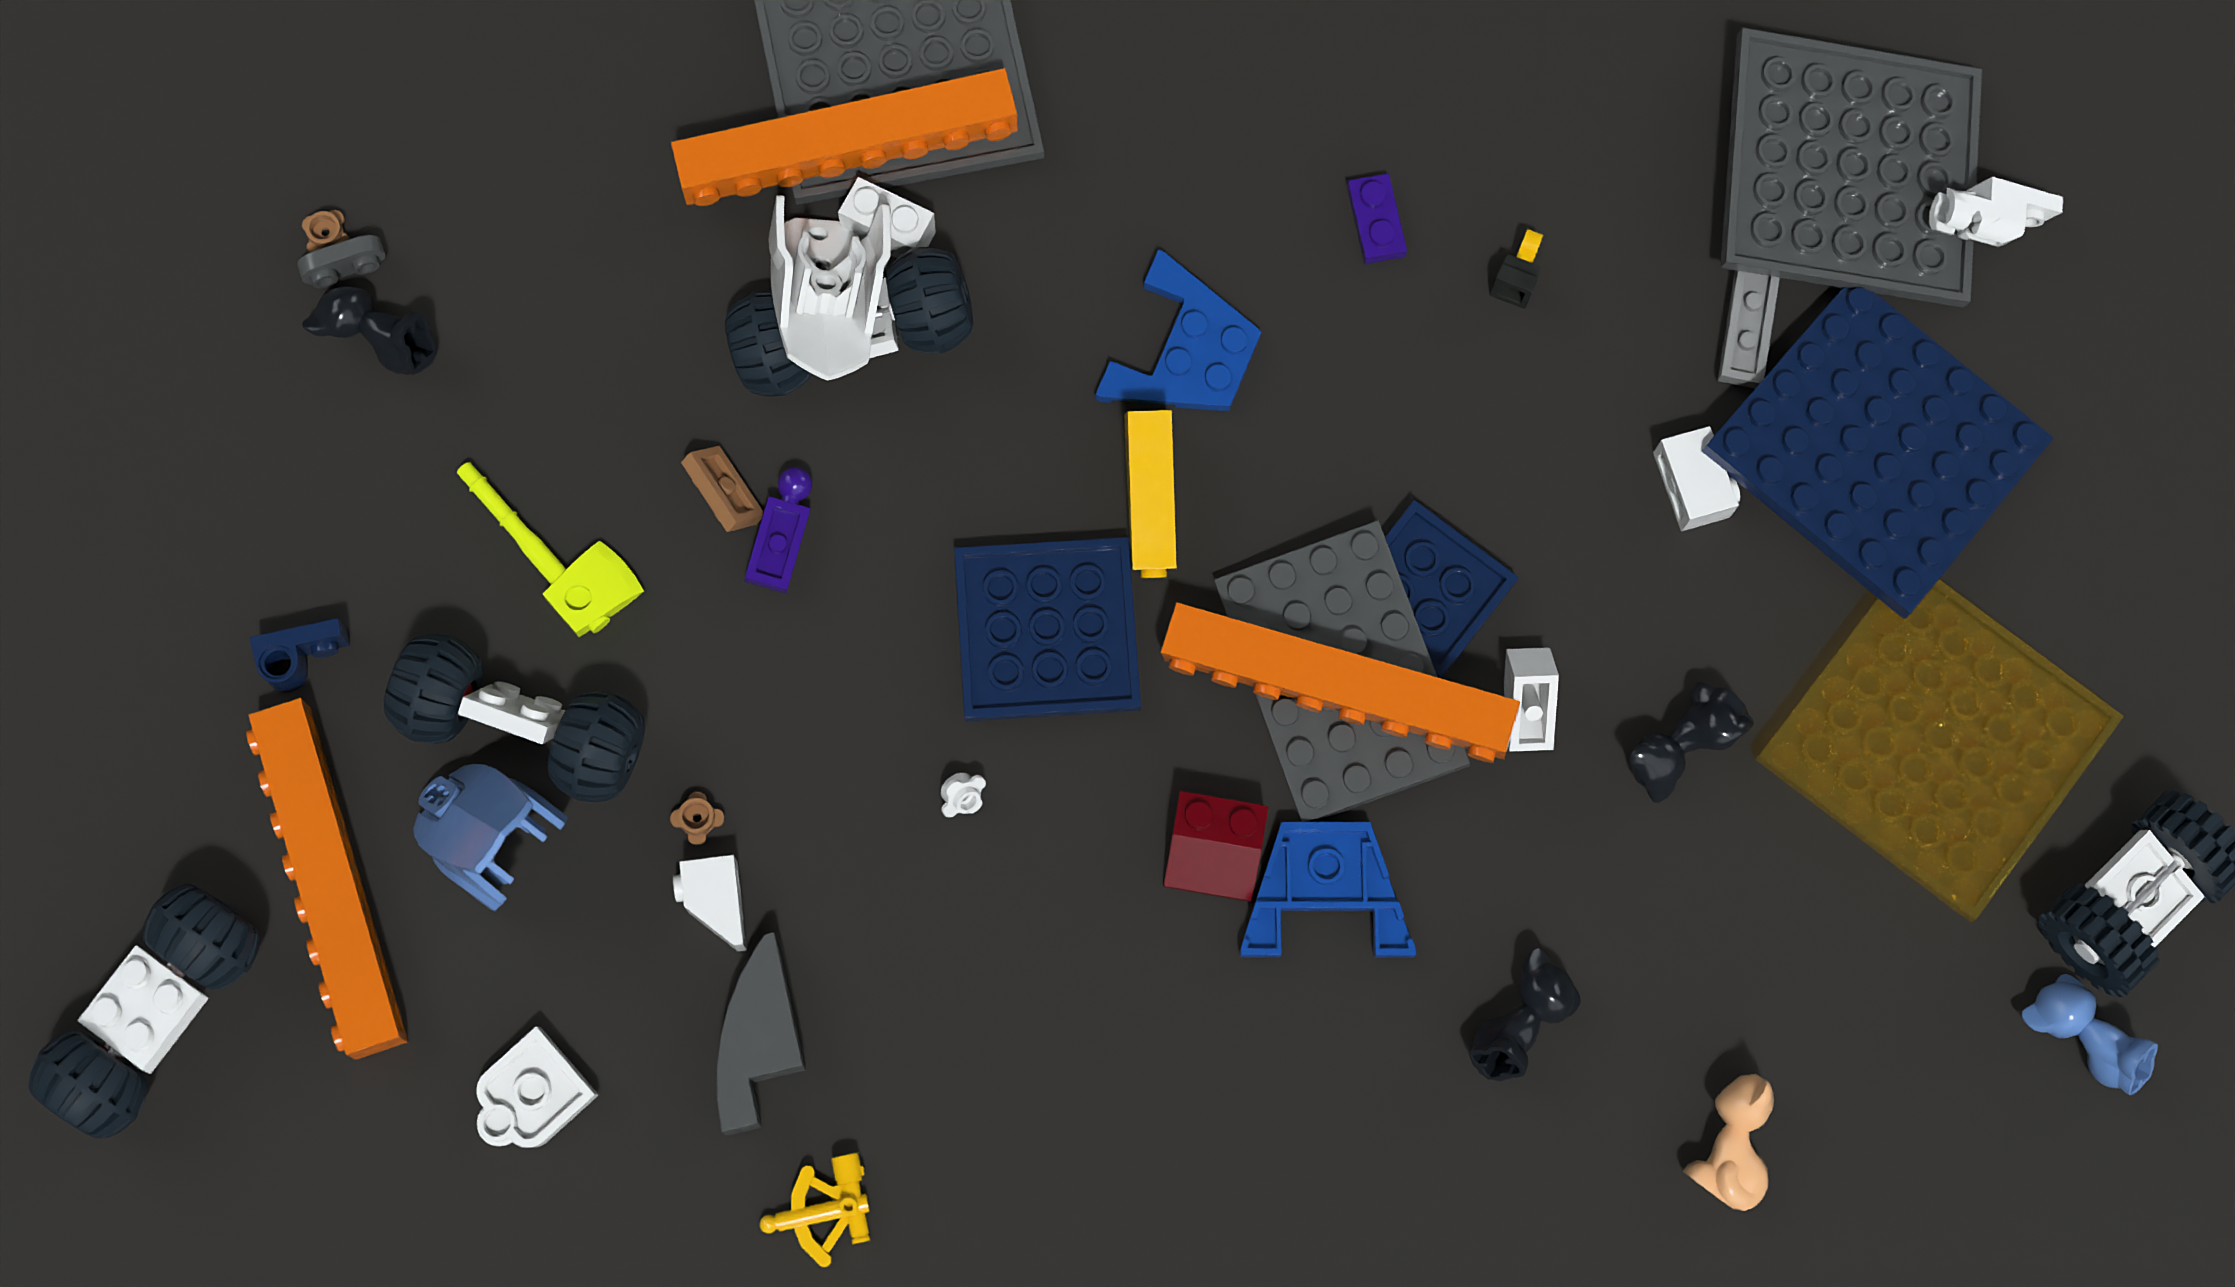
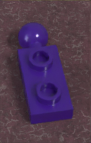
M799 467L788 468L779 476L778 490L782 495L781 500L768 497L744 582L785 594L787 593L811 509L798 505L799 501L805 499L812 490L811 476L807 471Z

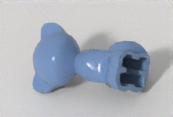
M2068 974L2060 975L2054 984L2047 985L2040 990L2034 1004L2022 1011L2023 1021L2033 1030L2047 1032L2057 1038H2068L2078 1035L2087 1051L2089 1072L2095 1080L2106 1087L2119 1088L2130 1096L2136 1093L2152 1075L2158 1044L2148 1039L2129 1037L2116 1026L2095 1019L2096 997L2092 991L2086 989L2073 976Z

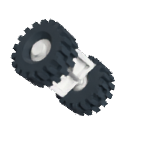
M2174 790L2164 792L2132 824L2131 834L2133 837L2085 885L2080 883L2077 885L2072 884L2039 917L2041 919L2038 922L2039 927L2043 929L2041 933L2045 939L2052 942L2049 945L2055 953H2060L2063 957L2062 960L2068 966L2071 965L2076 969V974L2083 980L2085 978L2089 979L2093 987L2098 990L2102 987L2105 993L2111 996L2114 994L2118 997L2127 996L2159 963V958L2157 957L2159 953L2155 947L2200 901L2206 902L2209 900L2210 903H2216L2235 886V829L2231 825L2226 826L2221 821L2223 817L2217 812L2213 814L2207 810V804L2200 800L2197 803L2194 802L2192 796L2186 793L2180 795L2178 791Z

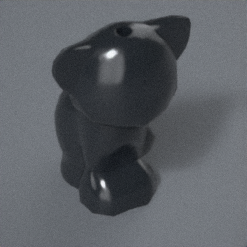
M347 286L326 291L319 300L315 313L306 318L302 323L303 328L315 336L350 338L361 333L372 345L380 364L387 370L397 374L413 375L419 373L433 364L436 355V340L429 330V323L424 314L409 312L400 318L389 313L373 312V300L367 291L360 288Z
M1698 682L1690 692V701L1693 705L1676 723L1670 736L1659 732H1649L1643 736L1638 746L1630 755V763L1635 780L1648 789L1653 802L1659 803L1665 800L1674 791L1676 782L1685 770V753L1697 749L1725 750L1753 727V718L1748 714L1745 704L1735 693L1725 688H1715L1707 683Z
M1542 949L1532 950L1524 960L1523 976L1519 983V994L1523 1005L1505 1016L1485 1021L1475 1032L1473 1048L1469 1052V1057L1473 1066L1488 1080L1501 1082L1524 1076L1528 1068V1055L1526 1053L1537 1039L1541 1021L1547 1023L1562 1022L1573 1015L1580 1005V994L1574 989V984L1568 973L1563 968L1552 964Z

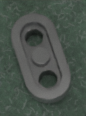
M365 235L310 252L298 260L297 267L305 284L313 285L315 288H326L335 284L339 278L354 273L360 275L368 274L377 270L386 255L379 237Z

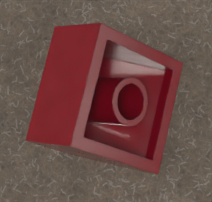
M1180 791L1163 887L1251 902L1269 806Z

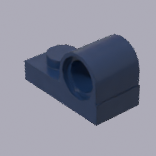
M338 618L249 637L258 674L275 690L280 692H293L305 683L308 677L306 655L312 654V657L315 658L329 657L339 652L338 648L351 646L348 629ZM282 659H291V666L285 674L281 676L273 675L276 663Z

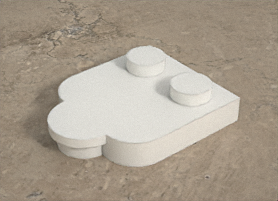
M535 1027L479 1079L477 1097L483 1108L478 1115L477 1129L482 1139L494 1146H505L514 1142L521 1147H539L548 1142L599 1094L543 1029Z

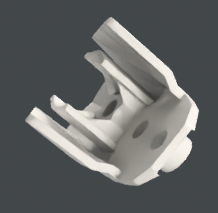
M777 195L769 233L771 288L778 327L787 358L801 368L827 381L842 377L863 367L869 361L883 271L889 261L891 251L889 204H880L868 236L860 240L858 234L841 227L839 221L794 218L784 223V196ZM816 263H822L821 269L816 267Z

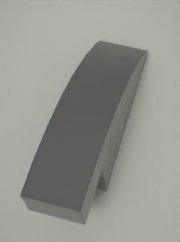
M774 932L764 935L741 973L730 1000L721 1033L717 1063V1102L721 1131L726 1136L762 1127L753 1088L754 1082L806 1070L778 939Z

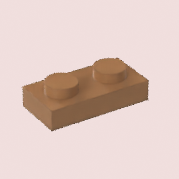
M720 446L690 452L681 463L690 475L694 485L699 489L715 513L716 518L727 532L756 525L762 519L763 510Z

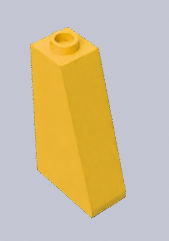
M1172 410L1128 411L1124 414L1131 569L1141 570V578L1167 577V569L1177 568Z

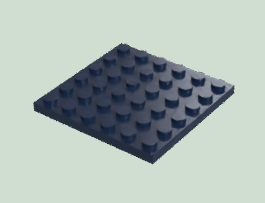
M1843 287L1709 441L1702 452L1895 613L1905 619L1918 606L2054 438L1876 293L1864 288L1853 289Z

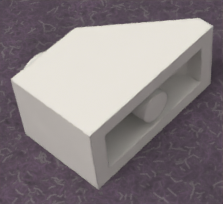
M1550 648L1506 649L1504 696L1520 701L1519 712L1508 746L1509 751L1553 750L1559 674Z
M734 855L680 862L681 875H673L676 902L683 901L684 907L690 915L738 952L747 951L739 869Z

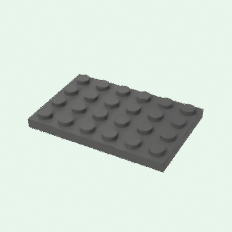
M1379 520L1214 579L1229 618L1437 677ZM1256 695L1302 822H1316L1470 766L1466 751L1462 747L1451 745L1450 750L1435 748L1424 743L1425 737L1408 732L1406 738L1398 737L1382 731L1383 724L1365 719L1364 725L1353 724L1340 719L1338 711L1322 707L1320 713L1312 712L1296 706L1297 699L1280 695L1278 700H1272Z

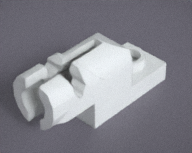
M1991 177L1966 191L1947 188V194L1939 192L1931 205L1929 225L1931 230L1946 235H1954L1956 229L1957 236L1964 240L1971 239L1999 247L2023 236L2025 227L2041 226L2044 224V221L2061 214L2063 197Z

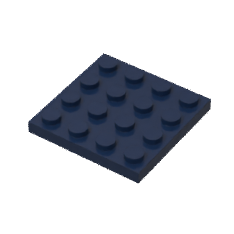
M1128 537L954 548L965 722L1141 711Z

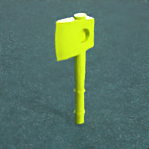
M471 462L463 464L458 469L457 474L468 485L469 491L474 492L500 522V526H503L527 558L551 584L543 593L544 598L578 637H581L590 630L593 633L599 632L610 622V617L644 592L638 579L627 564L601 541L591 546L566 569L543 541L520 520L517 512L513 511L487 482V477H483Z

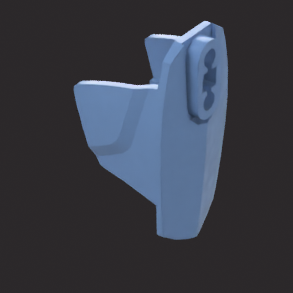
M469 764L449 774L450 778L448 780L439 776L425 787L418 800L419 805L424 808V811L421 814L418 812L413 832L418 845L432 856L435 865L442 873L487 908L495 911L507 898L479 874L483 872L499 885L512 883L514 878L497 866L493 858L505 837L516 827H520L523 831L531 833L540 841H545L547 838L545 829L528 816L531 809H534L560 830L566 824L568 817L534 790L514 779L508 778L497 769L484 764Z

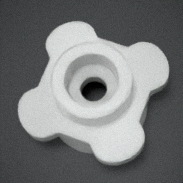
M957 773L949 777L941 788V796L946 802L941 809L946 817H953L957 813H974L982 806L981 790L986 785L984 778L980 775L971 777L967 773Z

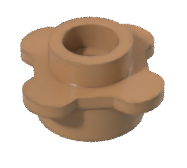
M320 211L303 220L302 228L309 238L307 244L309 252L350 240L348 235L344 233L342 224L345 218L340 211ZM324 230L330 231L327 236H323L322 232Z
M693 792L689 795L688 800L681 805L680 809L672 812L670 820L674 827L682 828L688 834V840L691 844L701 845L706 841V835L714 827L722 826L724 814L720 809H714L707 802V797L704 793ZM699 814L702 819L700 822H695L693 817Z

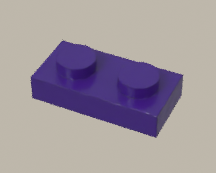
M1389 173L1348 180L1346 188L1364 264L1405 257L1407 248Z

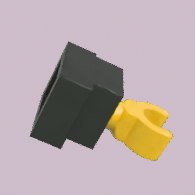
M1527 229L1517 256L1507 254L1490 296L1520 308H1526L1541 266L1535 265L1532 262L1541 243L1542 234Z

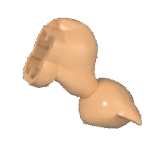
M1756 1074L1739 1076L1716 1097L1715 1107L1726 1125L1717 1135L1708 1160H1696L1688 1164L1683 1170L1686 1175L1729 1207L1741 1211L1751 1209L1760 1203L1768 1188L1767 1166L1764 1160L1752 1148L1749 1135L1750 1131L1758 1129L1767 1121L1773 1109L1774 1096L1770 1083Z

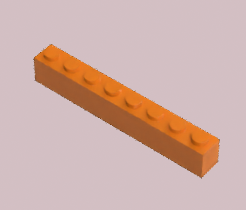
M1003 68L673 141L671 145L686 205L707 206L716 203L720 198L735 194L742 197L752 196L759 193L762 188L776 185L792 187L800 184L803 179L811 177L832 178L843 174L847 169L861 166L866 169L877 168L884 165L888 160L901 157L917 159L925 156L928 151L941 148L958 150L966 147L970 142L986 138L989 141L1002 140L1011 133L1018 131L1017 111L1006 69Z
M1176 603L1161 650L1164 660L1170 662L1169 668L1173 671L1193 676L1195 670L1211 674V681L1231 688H1236L1238 682L1253 686V693L1264 698L1278 700L1280 695L1297 699L1295 705L1305 710L1320 713L1322 707L1338 711V717L1344 721L1358 725H1364L1365 719L1383 724L1381 730L1388 734L1404 738L1407 737L1408 732L1425 737L1424 743L1443 750H1450L1451 745L1469 749L1468 756L1489 763H1493L1495 757L1505 759L1520 708V701L1181 603Z
M301 698L249 714L252 729L246 730L248 743L255 756L260 754L264 770L258 772L260 785L266 797L272 796L276 812L270 813L272 827L278 839L284 838L288 854L282 855L284 869L290 881L296 879L300 896L294 898L295 907L301 922H308L312 938L306 941L307 949L315 966L320 964L325 981L319 983V991L327 1009L333 1008L337 1024L331 1026L334 1043L339 1052L345 1050V1054L355 1060L408 1043L311 707Z

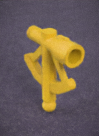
M858 1153L831 1158L837 1186L832 1187L815 1178L813 1167H803L791 1194V1210L778 1212L776 1216H763L759 1223L760 1229L764 1233H773L777 1229L783 1231L794 1228L801 1247L821 1267H827L831 1264L832 1257L829 1252L848 1224L852 1244L870 1241L865 1213L870 1212L867 1195L861 1194L859 1181L862 1180V1176L865 1173L863 1166L860 1165ZM810 1186L836 1199L830 1202L806 1206V1195ZM840 1218L821 1247L813 1238L808 1225Z

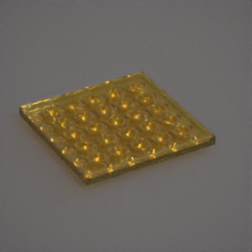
M1938 580L1913 612L1905 619L1877 598L1755 760L1971 923L1984 910L2124 716L1948 585Z

